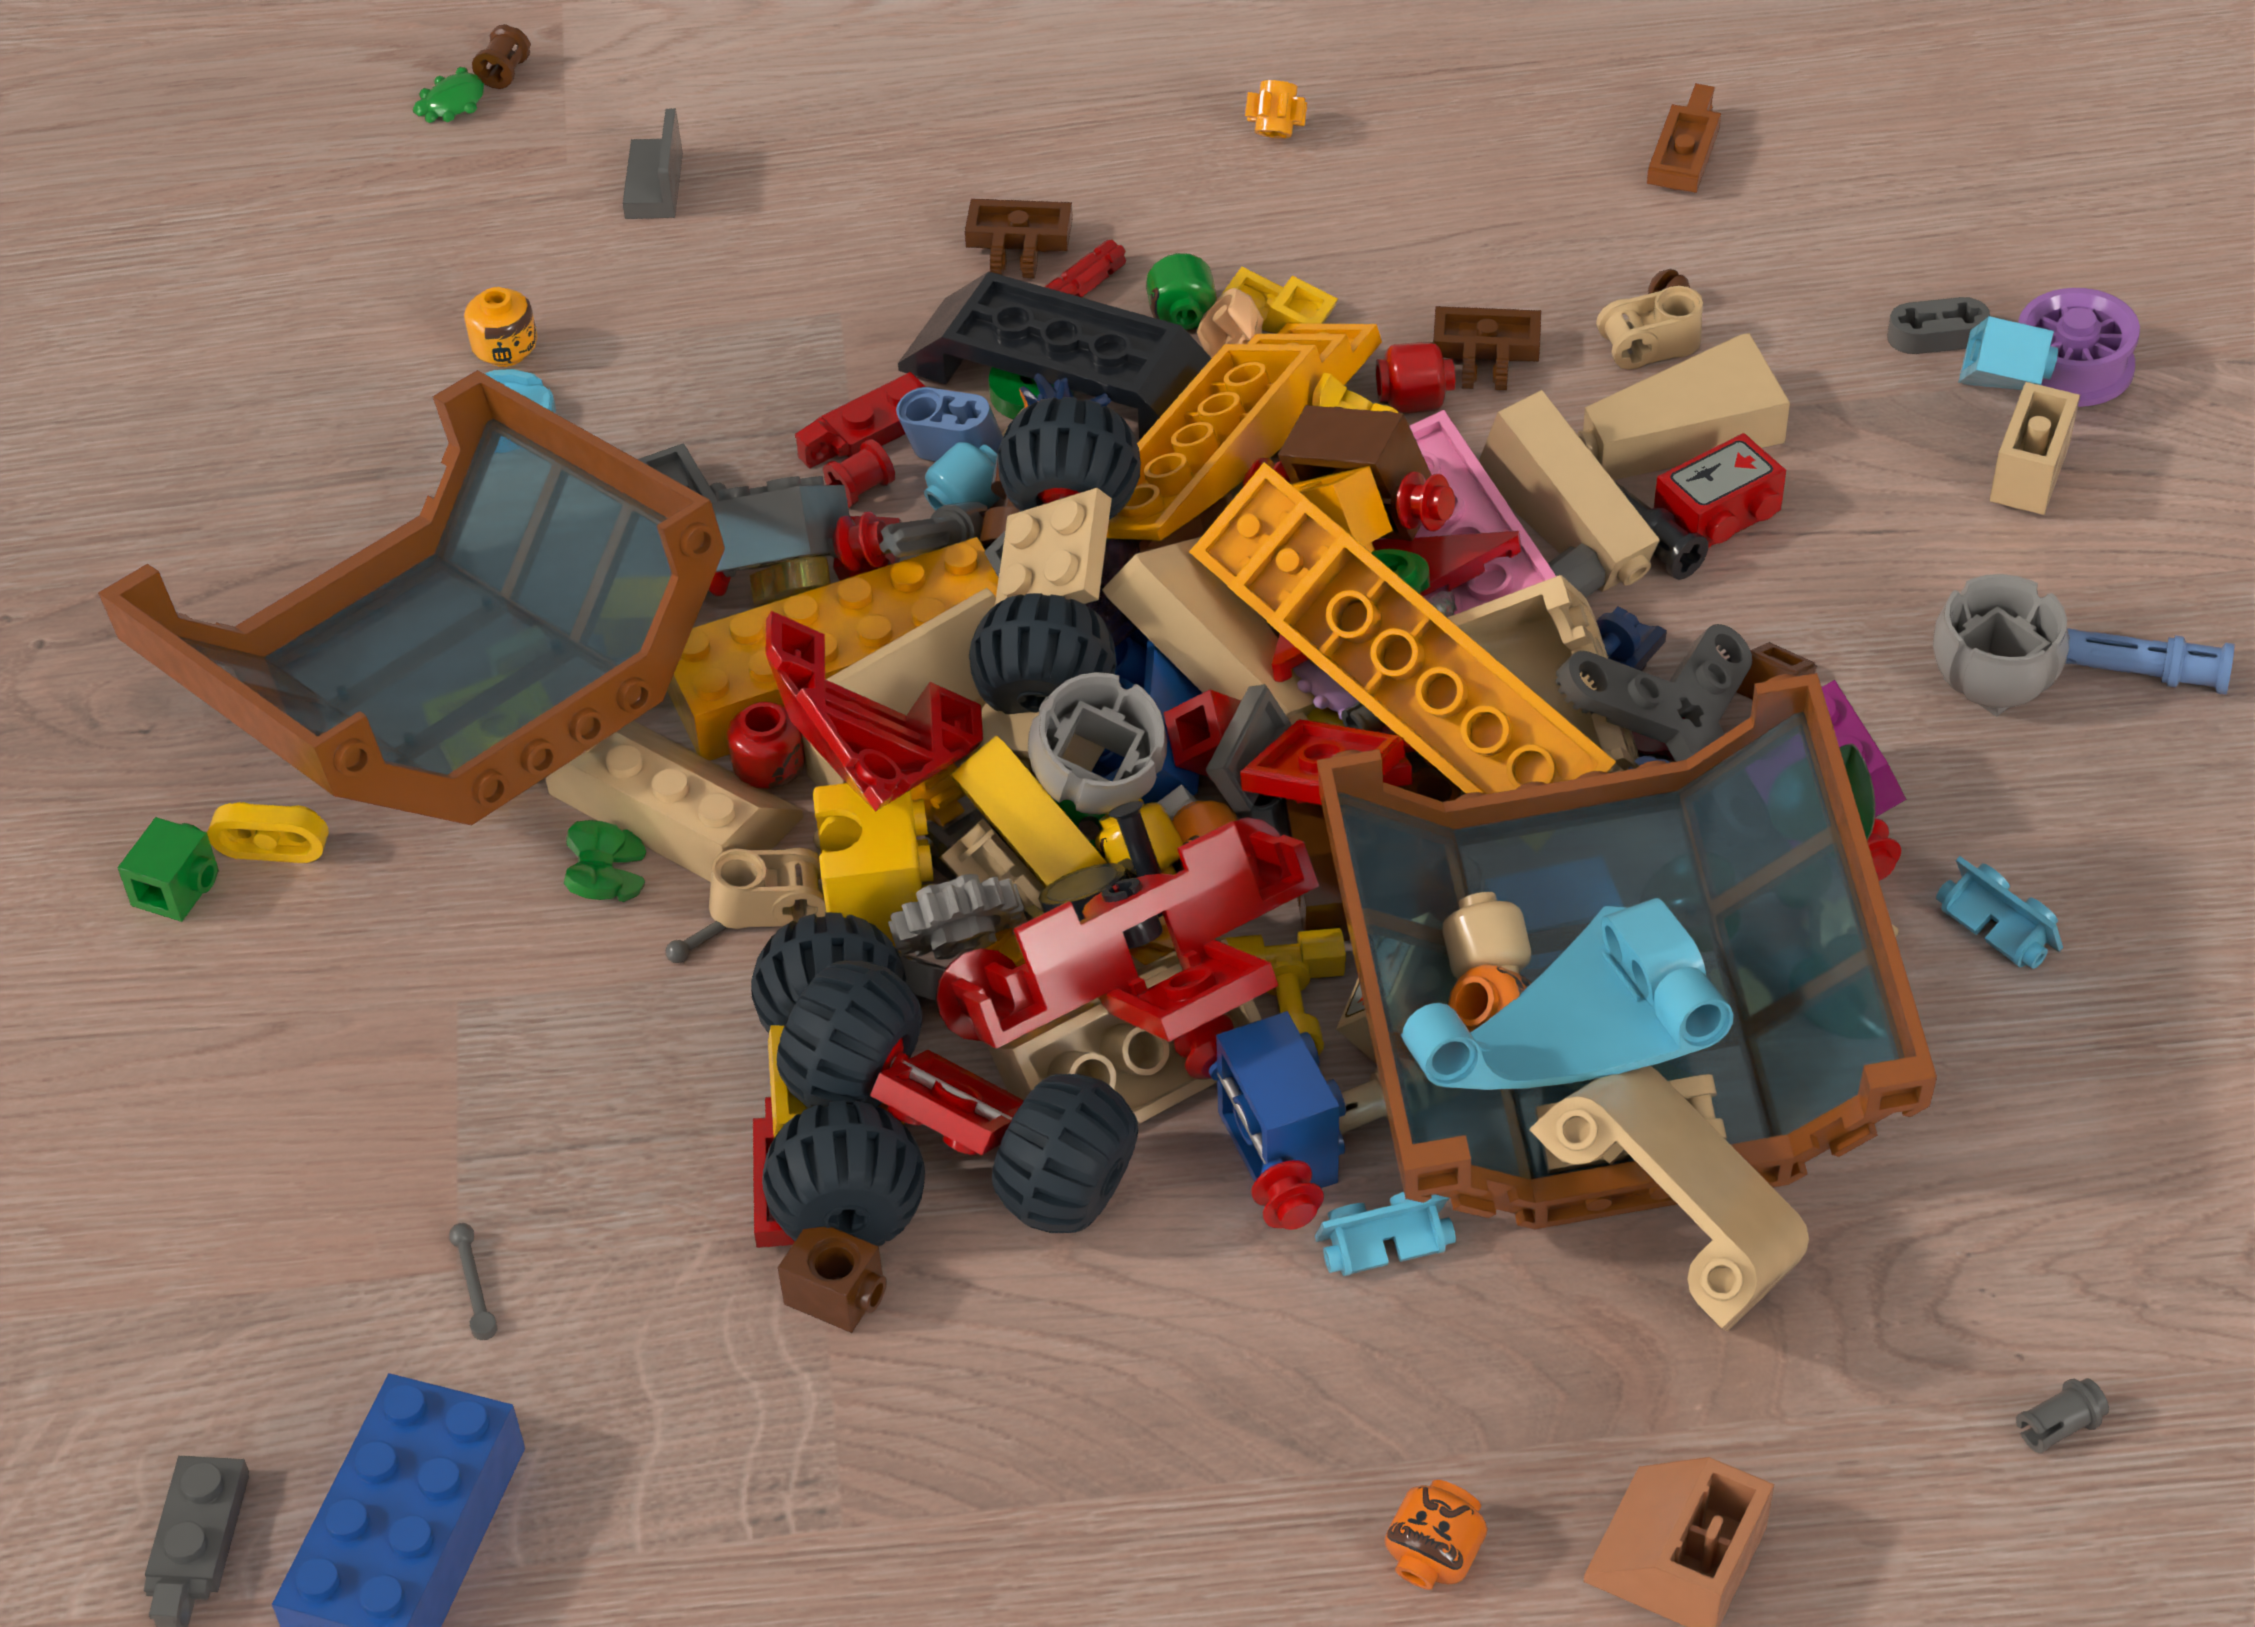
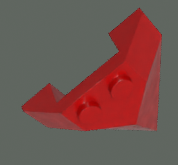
M771 611L766 618L765 654L790 721L840 777L875 812L974 751L983 741L981 704L929 682L908 714H902L825 679V634L774 611Z

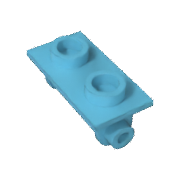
M1961 856L1957 858L1956 862L1962 878L1957 884L1952 880H1948L1941 886L1936 895V899L1942 903L1941 910L1945 914L1951 916L1975 935L1991 919L1996 921L1997 924L1987 934L1985 941L2013 961L2018 967L2028 965L2032 969L2037 968L2047 956L2048 949L2044 947L2046 943L2059 952L2063 949L2056 925L2058 919L2049 908L2032 897L2024 902L2008 890L2010 885L2007 880L1989 865L1982 863L1976 868Z
M1404 1192L1390 1198L1391 1206L1367 1211L1365 1203H1355L1328 1212L1329 1220L1321 1223L1315 1234L1316 1242L1327 1239L1332 1241V1246L1323 1248L1324 1259L1329 1273L1341 1271L1343 1276H1348L1353 1273L1388 1265L1389 1261L1383 1241L1390 1239L1394 1240L1400 1262L1445 1252V1245L1456 1242L1455 1230L1449 1217L1439 1219L1438 1213L1449 1198L1432 1195L1431 1199L1421 1203L1405 1199Z

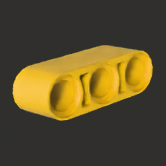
M997 735L950 774L959 788L1045 888L1062 876L1079 869L1097 864H1106V861Z

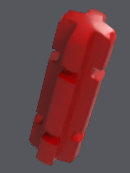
M1106 240L1093 250L1094 252L1088 253L1060 275L1061 277L1055 278L1045 287L1082 298L1106 280L1109 275L1125 265L1126 258L1124 254L1126 250L1122 245H1117L1114 240Z

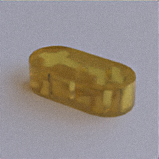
M807 557L789 560L749 576L754 605H766L831 584L827 557Z

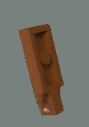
M1695 83L1687 107L1671 105L1649 164L1647 184L1697 193L1720 129L1721 113L1713 112L1712 106L1714 86Z

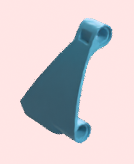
M1653 898L1628 908L1604 906L1582 933L1516 1000L1510 1002L1472 1032H1469L1456 1011L1449 1005L1433 1003L1416 1010L1407 1019L1403 1033L1400 1035L1428 1080L1436 1086L1481 1090L1523 1089L1569 1084L1620 1074L1708 1048L1718 1043L1729 1032L1733 1024L1734 1014L1731 1006L1706 976L1701 954L1692 937L1660 898Z

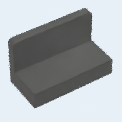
M676 108L665 109L662 139H631L622 203L625 219L675 218L683 157Z

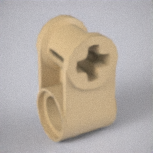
M1673 286L1659 292L1611 302L1599 313L1596 325L1599 333L1605 339L1610 340L1613 346L1611 352L1615 363L1623 369H1637L1646 364L1674 357H1686L1699 349L1702 333L1703 301L1697 291L1689 287ZM1626 314L1629 319L1625 320L1622 315ZM1631 348L1633 354H1629L1627 349Z
M737 848L719 854L713 861L709 900L711 917L723 924V926L733 929L785 926L791 921L798 923L799 918L811 914H816L817 917H824L826 912L824 895L819 891L818 880L821 878L819 855L805 848H790L786 850H745ZM796 865L801 866V875L799 877H796ZM799 899L800 910L796 911L794 904L795 900Z

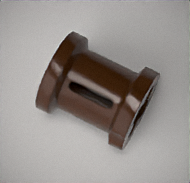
M506 24L498 25L492 30L489 35V45L486 49L480 50L472 61L474 74L479 76L485 85L495 89L508 87L514 80V69L516 66L527 60L530 55L531 43L528 37L520 29ZM516 44L517 49L513 51L512 48ZM488 62L492 64L489 69L486 67Z

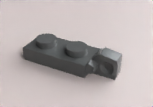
M178 1456L145 1571L144 1592H146V1596L153 1597L149 1617L154 1620L156 1627H188L195 1600H208L211 1592L219 1591L249 1479V1470L245 1459Z

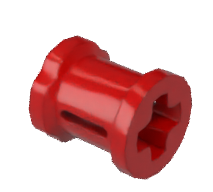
M873 439L863 442L858 453L841 463L831 461L823 467L826 485H845L848 508L858 502V496L877 484L887 486L895 480V470L890 457L883 447Z

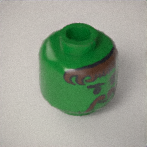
M1175 253L1165 256L1156 262L1148 272L1146 290L1153 318L1181 325L1186 331L1198 328L1203 315L1217 301L1214 279L1209 265L1202 258L1195 255Z

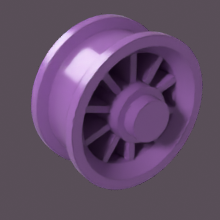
M2064 288L2038 296L2023 309L2018 323L2054 331L2050 346L2058 348L2057 361L2050 380L2042 379V386L2079 394L2078 407L2092 406L2110 401L2129 387L2135 372L2133 351L2139 341L2140 324L2134 311L2125 302L2099 290Z

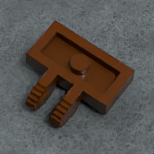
M971 199L965 226L966 248L991 249L990 272L1003 275L1006 270V249L1023 250V254L1020 257L1022 277L1035 279L1038 251H1068L1073 220L1072 202Z
M1435 307L1433 342L1441 349L1443 358L1463 359L1461 389H1474V383L1477 381V364L1475 359L1496 360V364L1493 366L1495 390H1507L1509 361L1539 362L1541 310Z

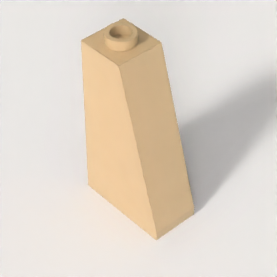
M1746 333L1727 340L1585 407L1583 431H1579L1577 435L1613 480L1677 467L1742 433H1745L1761 448L1785 443L1790 402L1750 333Z
M1540 390L1497 412L1479 462L1509 507L1560 554L1570 546L1576 548L1581 543L1595 551L1598 560L1605 569V583L1599 588L1601 592L1620 582L1627 586L1641 579L1651 568L1649 561L1660 539L1546 394Z
M1201 537L1135 554L1102 589L1108 599L1202 693L1211 689L1242 700L1249 686L1266 684L1292 725L1298 719L1308 720L1306 716L1316 708L1313 703L1315 696L1312 692L1304 693L1298 688L1297 683L1302 678L1294 673L1293 668L1291 669L1292 677L1284 682H1275L1271 664L1278 642L1277 636L1259 613L1189 553Z

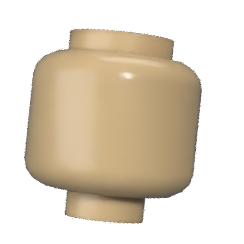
M1493 892L1476 893L1460 899L1458 902L1460 909L1449 915L1443 922V937L1453 976L1458 979L1470 968L1484 964L1500 966L1520 974V971L1531 960V947L1520 907L1512 902L1497 901L1496 894Z

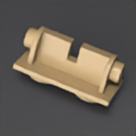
M984 819L980 820L940 857L957 878L961 875L976 874L979 877L980 883L992 877H998V881L1008 878L1012 879V883L1017 885L1023 907L1026 908L1034 904L1042 910L1038 898L1045 887ZM1021 913L1022 919L1020 921L1009 923L1013 935H1015V927L1027 922L1024 913Z

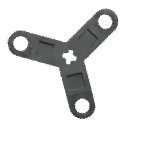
M1714 624L1693 642L1690 651L1682 659L1670 681L1588 651H1578L1566 660L1556 671L1558 678L1555 681L1556 685L1561 686L1558 689L1559 693L1567 695L1564 700L1567 703L1570 701L1574 703L1572 708L1576 710L1581 708L1582 713L1585 714L1589 711L1591 714L1596 713L1606 717V722L1661 741L1667 745L1675 761H1682L1725 734L1719 724V720L1751 668L1752 654L1748 644L1739 633L1726 625ZM1718 645H1719L1718 650H1719L1720 652H1721L1723 649L1726 650V652L1723 653V655H1724V656H1728V655H1729L1730 657H1729L1728 659L1725 660V659L1719 654V652H1718L1717 649H1716V647H1717ZM1581 672L1582 677L1590 676L1587 681L1591 682L1593 680L1594 683L1591 686L1592 688H1597L1596 690H1592L1583 682L1580 677ZM1746 771L1699 801V804L1705 803L1710 812L1712 825H1717L1715 829L1717 835L1722 833L1724 837L1721 840L1725 843L1731 841L1730 847L1732 848L1739 846V850L1744 851L1746 848L1750 850L1765 839L1772 830V818L1769 810ZM1739 809L1740 812L1738 815L1742 816L1743 814H1745L1746 817L1743 820L1745 822L1750 821V823H1748L1746 826L1737 818L1735 812H1737Z

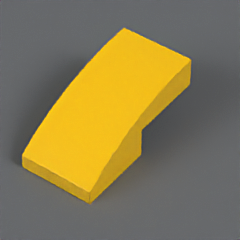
M1241 266L1223 291L1224 293L1229 289L1237 288L1250 295L1263 318L1262 330L1276 334L1279 333L1286 323L1324 324L1338 301V298L1293 275L1285 286L1282 287Z

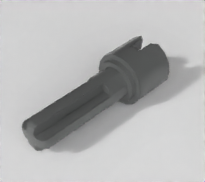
M980 502L948 504L938 508L930 519L889 524L881 530L884 540L879 544L880 549L884 554L893 553L895 557H904L928 553L975 537L980 540L984 521L982 514L988 508Z

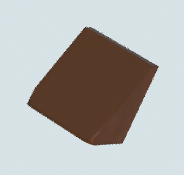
M1768 642L1750 650L1752 666L1736 692L1753 700L1755 684L1766 682L1782 674H1792L1795 676L1814 674L1818 666L1811 660Z

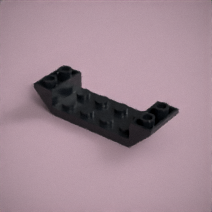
M987 272L943 300L898 362V370L904 373L911 372L917 377L946 385L962 361L966 359L1032 379L1039 373L1053 385L1056 380L1067 378L1070 390L1094 397L1106 393L1112 402L1138 409L1140 441L1212 358L1181 325Z

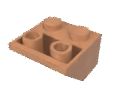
M1710 1457L1639 1466L1584 1574L1583 1582L1686 1627H1720L1767 1528L1775 1484Z

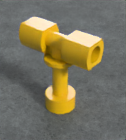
M1341 929L1298 931L1297 943L1264 946L1262 935L1226 937L1229 946L1271 963L1279 986L1267 991V993L1277 996L1280 1013L1288 1011L1300 1034L1304 1032L1310 1034L1317 1048L1318 1055H1320L1324 1049L1320 1022L1316 1017L1305 1013L1301 991L1307 987L1311 978L1344 976L1346 951Z

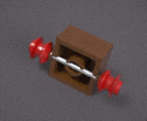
M1306 405L1278 453L1280 461L1275 465L1269 458H1259L1246 472L1243 479L1244 487L1264 462L1290 484L1370 466L1393 530L1380 537L1385 539L1413 541L1421 524L1428 531H1438L1450 519L1455 507L1453 489L1449 487L1447 479L1442 474H1431L1404 413H1394L1391 411Z

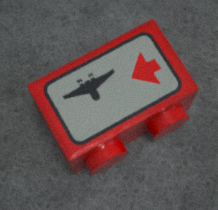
M1742 433L1657 476L1654 508H1664L1674 514L1676 523L1687 532H1697L1704 536L1709 543V548L1714 544L1727 541L1734 534L1759 521L1770 519L1779 512L1782 507L1787 470L1750 437Z

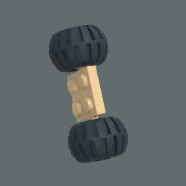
M1053 397L1034 402L1024 408L1008 425L998 449L1000 481L1008 499L1020 512L1007 517L995 606L988 611L977 626L970 645L969 660L971 675L979 695L991 708L996 711H1002L1005 714L1039 712L1041 703L1047 696L1066 680L1078 675L1095 672L1115 674L1117 663L1113 638L1103 619L1085 604L1099 600L1108 523L1131 499L1140 478L1141 461L1137 440L1127 422L1114 410L1107 406L1101 407L1100 403L1085 399V401H1081L1075 397H1063L1062 399Z

